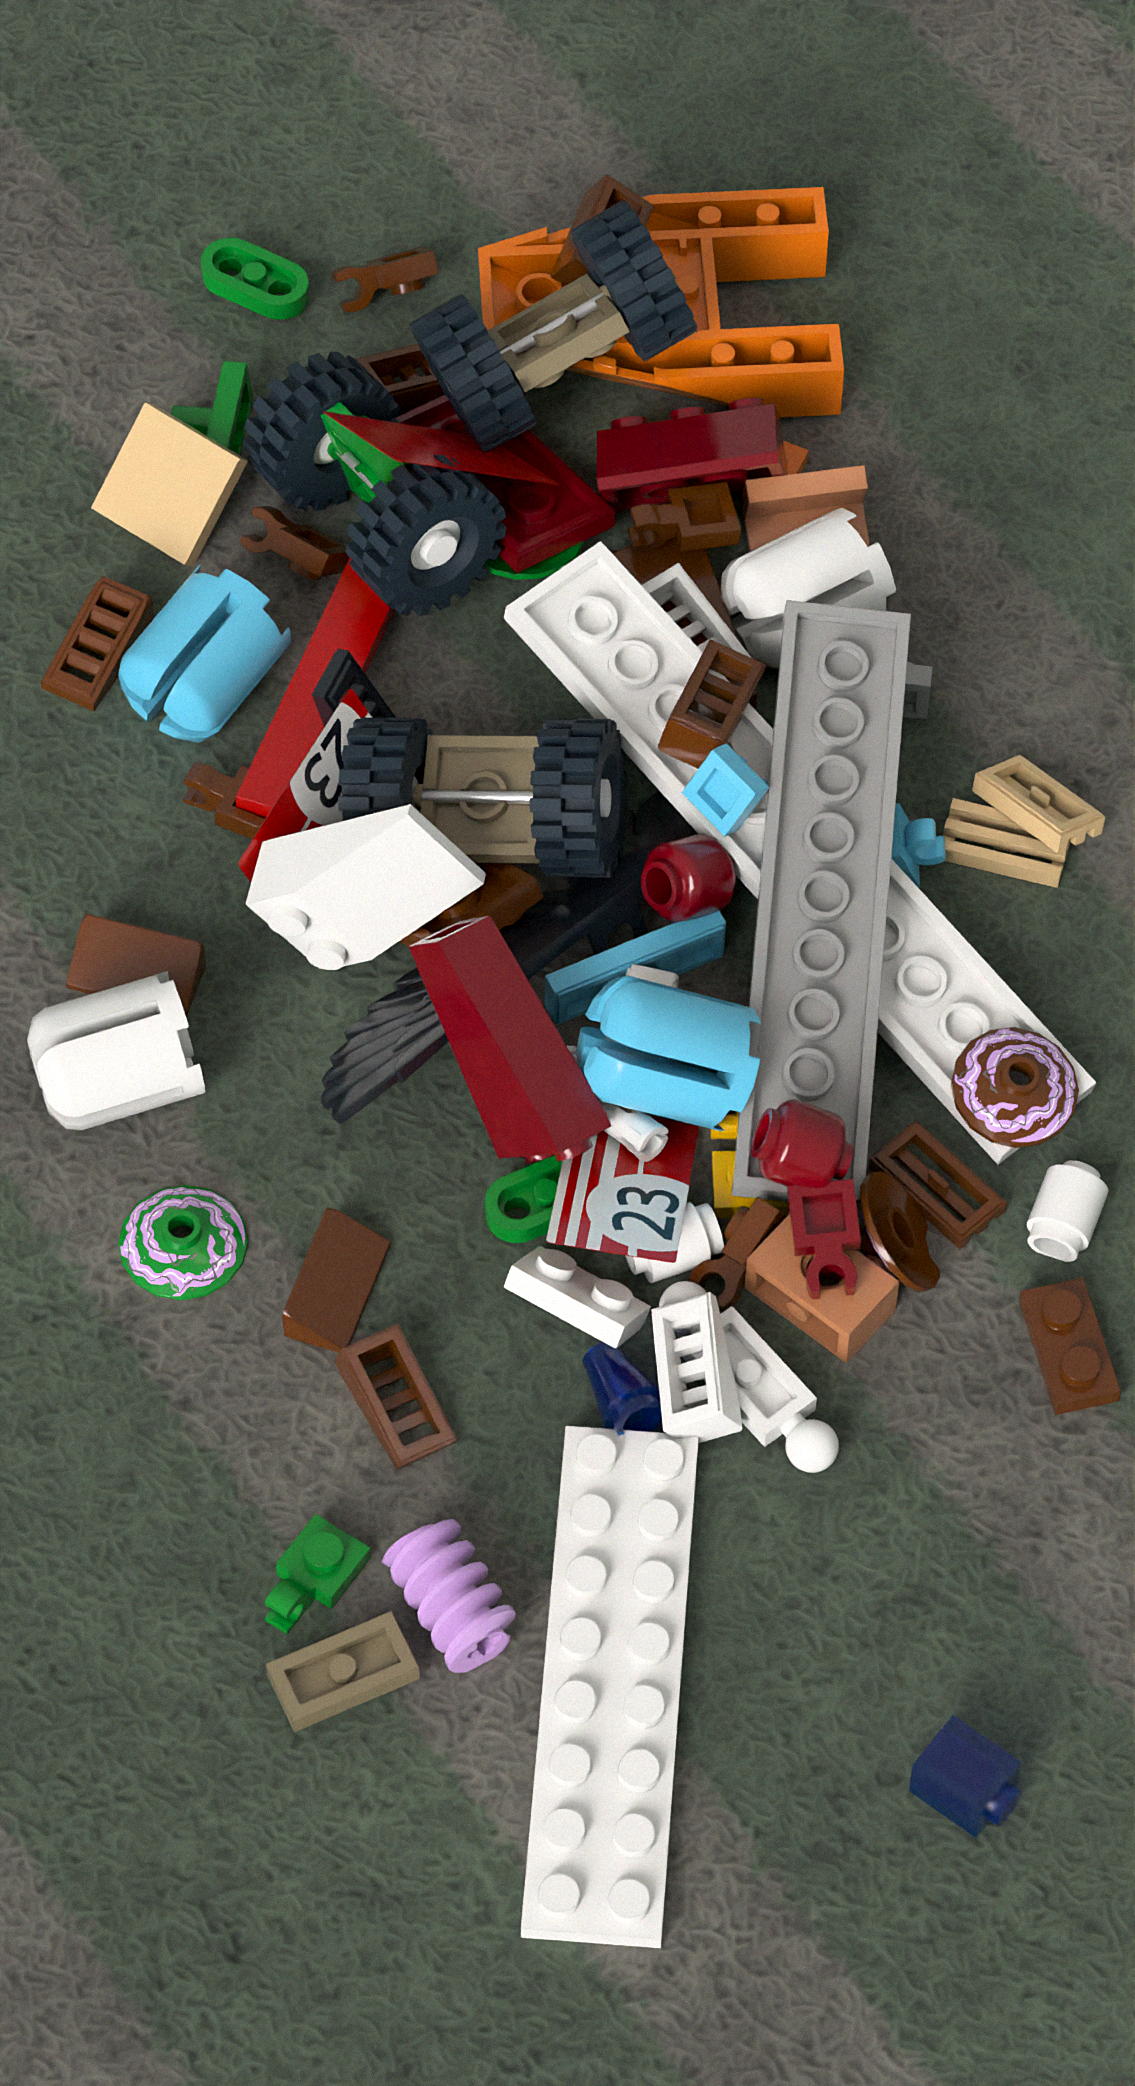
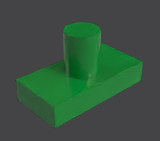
M223 361L213 408L174 405L171 410V415L240 456L243 448V439H245L246 435L244 428L247 418L250 417L254 399L247 363Z

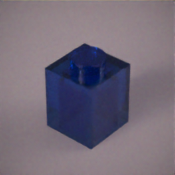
M952 1715L913 1764L909 1792L977 1838L990 1821L997 1826H1001L1019 1802L1022 1791L1017 1789L1016 1786L1021 1761Z

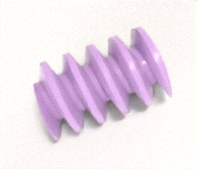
M449 1519L436 1524L422 1526L403 1536L387 1550L382 1563L391 1567V1578L394 1583L401 1588H405V1600L409 1606L418 1610V1621L421 1626L428 1631H432V1643L436 1649L445 1653V1664L448 1669L454 1673H463L495 1658L505 1650L510 1642V1635L506 1634L504 1629L514 1620L516 1612L510 1605H502L490 1609L500 1599L502 1590L495 1583L478 1587L487 1577L488 1568L482 1562L465 1565L474 1555L475 1547L467 1540L453 1543L461 1533V1525L458 1521Z

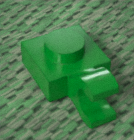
M315 1514L276 1562V1573L282 1580L272 1589L265 1600V1605L271 1609L265 1617V1621L288 1635L315 1599L332 1609L371 1559V1548Z

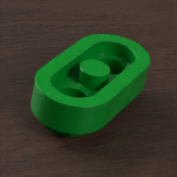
M231 237L212 242L204 249L201 255L203 283L209 291L267 318L276 320L295 317L308 305L309 280L307 273L300 265L245 240ZM236 271L239 274L230 276L225 274V272ZM285 293L286 295L277 296L275 294Z
M555 1155L503 1176L489 1187L485 1195V1221L489 1230L496 1237L510 1243H524L548 1234L563 1161H557ZM512 1208H523L529 1213L522 1219H512L506 1215Z

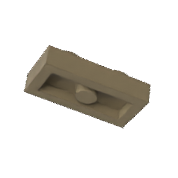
M392 1611L266 1664L267 1676L294 1732L420 1679L419 1667Z

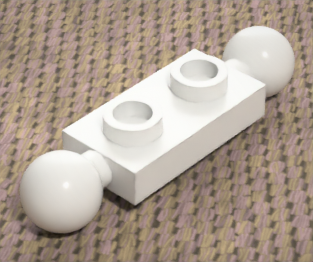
M689 1281L677 1282L664 1291L660 1298L659 1307L707 1292L696 1283ZM731 1306L721 1313L720 1316L737 1389L742 1423L764 1447L784 1434L787 1438L785 1444L786 1454L790 1462L799 1470L816 1473L827 1469L837 1457L839 1442L835 1431L828 1424L820 1420L805 1419V1417L816 1410L817 1398ZM700 1323L675 1330V1332L682 1334L701 1332ZM703 1351L683 1356V1358L687 1362L702 1358Z

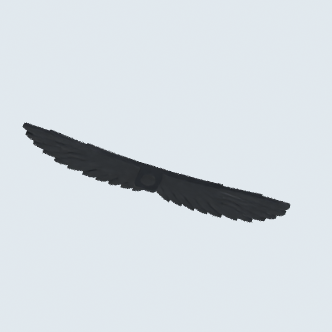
M659 791L645 800L639 807L636 815L632 810L624 814V821L627 826L626 835L621 839L623 852L622 857L618 858L619 866L617 871L613 872L612 877H568L570 888L542 891L544 897L524 911L519 920L499 930L527 980L586 935L593 953L596 955L607 950L609 934L619 924L628 923L631 926L633 939L648 934L636 899L643 894L641 874L649 852L660 843L698 835L695 829ZM418 968L407 972L395 982L398 990L380 998L366 1008L368 1015L355 1022L344 1032L348 1042L343 1044L330 1057L333 1067L322 1078L325 1091L321 1095V1103L327 1110L333 1107L331 1115L333 1120L339 1124L347 1121L398 1081L403 1083L449 1042Z

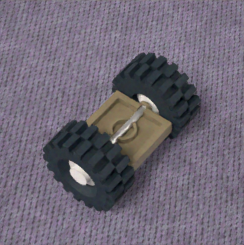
M620 201L570 231L573 243L579 251L578 254L586 266L589 276L587 274L583 275L488 331L482 320L478 318L475 309L462 293L409 323L412 334L419 344L418 346L426 358L431 371L441 385L440 387L445 396L449 399L468 434L479 444L483 452H490L536 425V420L531 413L529 404L523 397L524 394L521 388L526 392L533 387L541 388L554 383L563 375L566 368L585 357L593 358L606 353L616 344L617 339L623 335L628 343L632 345L636 354L645 362L697 332L698 328L693 319V313L685 302L687 300L677 285L673 272L664 261L657 244L655 245L647 228L644 224H641L638 215L633 209L631 210L626 201Z
M360 717V719L353 721V728H349L346 735L348 745L343 746L341 756L344 761V769H340L339 772L342 796H338V810H342V821L411 804L474 863L539 864L541 872L545 873L547 877H612L613 872L617 871L619 866L618 858L622 857L623 852L621 839L626 835L627 824L624 821L625 811H628V798H625V786L628 784L627 771H624L623 766L626 760L625 752L620 748V730H616L617 723L614 720L549 718V720L543 722V729H539L537 736L433 735L432 730L427 729L428 722L421 718Z

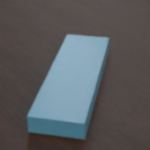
M717 911L708 916L690 921L675 922L545 975V1007L554 1023L558 1022V1024L585 1014L593 998L611 979L626 976L628 967L631 968L632 964L680 975L723 957L726 921L720 911Z

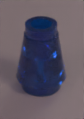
M601 1342L587 1351L582 1363L587 1371V1376L606 1429H614L618 1436L625 1434L623 1430L652 1432L662 1422L659 1388L619 1347L615 1349Z

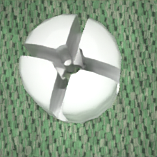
M844 508L833 510L732 560L724 570L721 579L720 597L726 605L729 615L739 611L742 612V614L732 619L731 622L738 641L752 659L767 665L766 667L779 669L786 600L886 611V597L896 592L891 568L880 544L877 542L867 547L859 533L847 522L856 517L854 513Z
M168 971L43 1008L32 1018L27 1042L39 1086L43 1089L42 1093L49 1114L66 1129H88L205 1093V1084L200 1064L193 1065L191 1060L194 1052L187 1030L189 1027L174 981H169Z

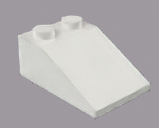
M409 804L262 841L246 905L268 923L273 931L283 936L306 956L311 964L319 969L337 970L343 966L372 960L483 885L486 873L418 810Z

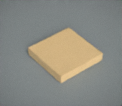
M145 402L91 508L182 564L192 566L197 561L248 460L158 406Z

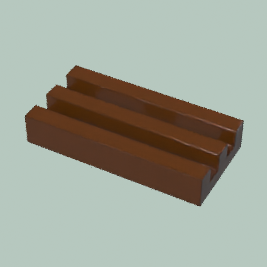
M917 1120L870 1157L869 1167L874 1172L883 1171L894 1177L910 1193L924 1217L959 1250L969 1243L970 1237L975 1233L980 1234L986 1229L989 1221L994 1217L996 1219L1006 1212L1007 1202ZM911 1143L916 1145L982 1207L977 1211L971 1208L948 1187L949 1184L938 1173L926 1167L907 1147ZM895 1158L964 1222H959L892 1159Z

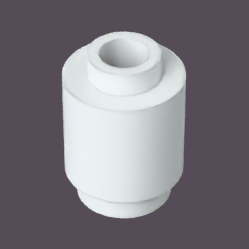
M1073 1160L1066 1161L1063 1165H1053L1048 1168L1027 1221V1228L1030 1231L1028 1244L1033 1250L1065 1262H1071L1077 1258L1079 1251L1085 1250L1088 1247L1109 1192L1107 1185L1100 1179V1174L1095 1168L1086 1163Z
M687 1202L675 1263L626 1255L625 1257L634 1275L644 1272L647 1280L650 1283H654L690 1271L700 1263L711 1260V1256L723 1253L724 1242L717 1218L710 1205L704 1203L694 1207L691 1202Z

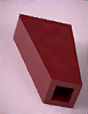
M491 916L461 920L408 946L498 1159L524 1156L526 1163L530 1164L555 1155L557 1161H563L578 1156L592 1148L593 1144L590 1137L611 1127L609 1119Z

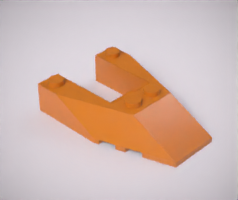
M824 187L657 194L642 197L654 205L645 227L650 233L654 244H657L664 261L676 278L675 281L687 300L685 302L693 313V319L698 328L697 332L645 362L636 354L632 345L628 343L623 335L617 339L616 344L606 353L593 358L585 357L566 368V370L603 380L726 406L730 402L739 399L763 398L765 405L775 403L780 417L841 415L844 363L839 324L721 329L716 282L826 277L829 230ZM547 227L478 248L482 322L487 331L567 285L551 278V274L571 227L547 234Z

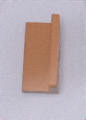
M865 466L746 480L740 500L749 552L839 508H844L856 515V517L847 522L859 533L867 547H869L863 500L868 490Z

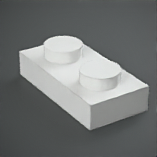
M538 1246L511 1266L504 1284V1288L615 1349L641 1329L651 1308L650 1305L633 1297L632 1292L623 1284L613 1280L600 1279L576 1266L575 1260L566 1253L555 1249H545L541 1246Z

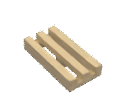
M1021 755L975 773L972 789L975 794L1056 853L1067 850L1068 841L1075 846L1083 843L1086 833L1092 838L1102 834L1105 816Z
M956 798L952 800L949 817L946 820L943 833L945 838V861L1055 888L1059 886L1071 843L1068 841L1067 850L1056 853L996 808ZM956 838H960L972 842H977L992 846L994 849L1001 851H1006L1010 853L1018 852L1039 858L1052 860V863L1049 864L1037 860H1032L1016 855H1011L991 849H986L970 844L957 842L955 840Z

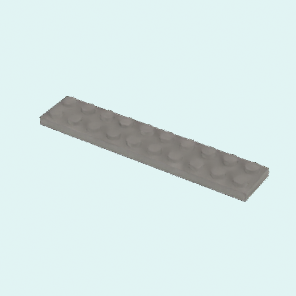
M786 600L769 772L770 788L767 794L748 1007L755 1009L761 1024L749 1021L751 1036L749 1055L760 1058V1065L747 1104L742 1113L739 1112L731 1196L759 1197L761 1199L788 1202L787 1187L763 1177L759 1170L758 1159L753 1158L751 1155V1145L755 1129L766 1109H777L782 1102L797 1099L834 1112L844 1121L846 1125V1142L854 1145V1153L850 1167L842 1180L853 1179L857 1209L861 1210L860 1186L866 1176L911 619V614Z

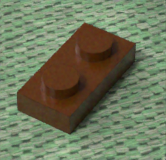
M1084 1278L1020 1291L1019 1304L1055 1415L1118 1402L1121 1390Z

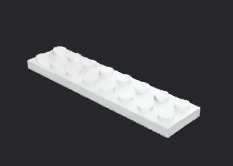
M577 1426L565 1427L522 1909V1938L661 1948L699 1437L674 1439L669 1434L660 1432Z

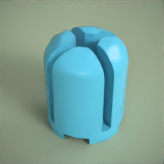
M201 565L194 570L123 655L118 674L121 689L131 707L147 722H150L164 707L163 710L168 715L160 723L159 731L177 739L197 743L212 738L217 734L291 644L290 628L288 627L281 635L275 622L263 610L270 601L265 594L249 581L228 569H225L219 577L200 573Z
M629 975L611 979L593 998L585 1015L590 1020L601 1022L600 1029L586 1026L580 1029L576 1055L578 1067L598 1100L718 1131H724L718 1124L724 1119L729 1110L742 1113L753 1090L760 1065V1058L749 1055L751 1037L749 1021L761 1024L754 1008Z

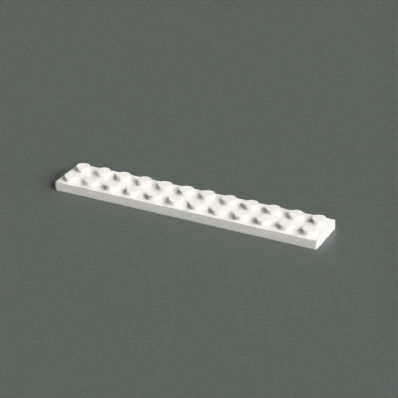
M600 541L507 605L504 619L594 719H611L617 723L616 730H620L621 736L620 748L624 750L629 758L698 834H705L715 838L727 850L733 861L735 875L758 899L768 790L740 829L725 837L682 794V791L698 769L662 753L658 748V743L667 721L703 652ZM711 669L708 673L729 682L724 675ZM748 704L729 746L739 756H743L747 760L746 764L761 779H765L769 783L773 729ZM891 859L877 1032L999 1165L1019 1148L992 1143L970 1129L957 1111L954 1103L951 1080L955 1062L971 1040L989 1030L1010 1027L1037 1032L1059 1046L1073 1065L1079 1088L1077 1103L1092 1092L1096 1081ZM1016 1071L1009 1072V1077L1015 1084L1027 1085L1030 1083L1029 1078L1024 1074Z

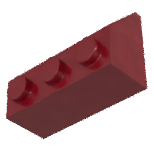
M745 398L730 402L728 404L729 410L705 414V408L687 407L670 412V420L646 423V418L643 416L615 419L610 422L611 429L597 431L598 491L615 511L629 510L642 504H666L668 489L727 482L730 493L735 494L743 491L746 480L788 475L780 414L775 403L765 405L763 398Z

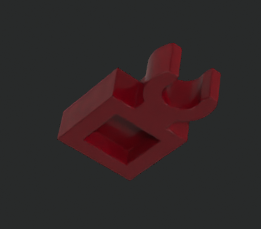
M853 1179L830 1181L823 1188L788 1185L787 1195L794 1255L814 1254V1259L809 1264L806 1273V1288L811 1299L820 1298L819 1279L826 1272L840 1274L844 1279L846 1296L854 1295L857 1283L856 1268L853 1262L843 1255V1251L860 1250L861 1248Z

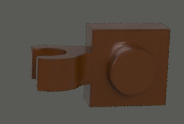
M419 246L367 261V264L362 266H342L335 269L331 275L332 279L337 282L350 278L356 280L358 284L357 294L352 299L339 302V305L344 311L357 312L364 309L371 302L373 294L377 289L390 288L392 295L416 291L425 287L423 278L439 274L434 251Z
M727 482L668 489L665 505L642 504L631 508L634 527L628 528V535L632 549L635 552H647L657 549L672 538H676L680 552L739 544L741 527Z
M261 506L253 508L251 514L265 522L267 535L264 539L255 534L243 535L240 543L247 550L253 553L274 551L290 560L288 567L292 571L309 579L321 580L322 576L343 572L350 558L346 554V545L307 524L297 525L291 522L275 507Z
M194 762L184 779V785L190 787L183 799L184 803L209 812L215 810V825L253 839L266 819L236 807V795L249 770L248 767L242 765L236 776L232 778L218 772L209 765Z
M759 1197L756 1198L750 1208L745 1205L742 1206L734 1214L725 1229L723 1238L728 1241L722 1249L725 1255L718 1260H707L697 1265L691 1272L688 1281L696 1283L703 1288L711 1277H723L725 1288L722 1294L719 1295L717 1303L724 1310L734 1306L740 1298L742 1286L745 1282L747 1258L786 1216Z

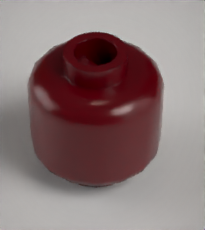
M698 834L660 843L650 851L643 866L641 887L646 901L662 918L672 922H684L708 916L726 907L735 890L736 875L733 861L727 850L715 838L705 834Z
M797 1099L782 1102L777 1109L767 1108L758 1122L751 1145V1155L753 1158L758 1159L759 1170L763 1177L786 1187L788 1185L823 1188L832 1179L842 1180L850 1167L854 1153V1145L846 1142V1125L838 1114Z

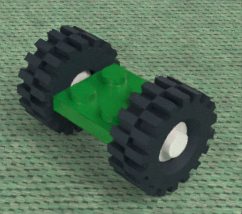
M330 351L327 360L320 353L308 356V366L303 367L298 361L287 367L290 376L283 381L276 376L267 385L272 390V393L267 399L258 396L252 406L259 413L258 416L247 418L244 429L251 436L243 439L244 450L250 455L247 457L250 465L287 503H292L301 510L306 511L308 505L315 511L325 510L328 499L336 506L347 501L346 492L352 490L358 496L361 503L356 512L362 518L360 522H350L347 534L354 541L346 544V554L352 559L349 562L352 569L392 610L395 608L400 614L407 616L413 610L418 616L429 614L432 604L439 610L451 606L450 597L455 593L462 599L471 591L467 584L474 577L482 580L489 572L484 566L487 559L496 560L501 551L495 540L505 538L507 527L501 522V520L506 518L504 508L499 504L500 501L471 472L393 460L323 413L326 411L400 423L395 418L401 414L399 405L393 400L395 397L355 358L350 355L345 358L340 352ZM434 454L433 457L443 464L456 467L445 455ZM452 457L451 460L460 465L459 461Z

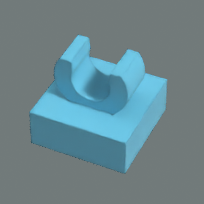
M727 743L710 752L682 791V794L724 837L740 829L770 788L769 783L765 779H761L746 764L747 760L743 756H739Z
M897 803L895 806L891 859L918 888H920L919 865H935L946 860L945 838L943 835L936 836L934 819L923 818L910 822L901 805Z

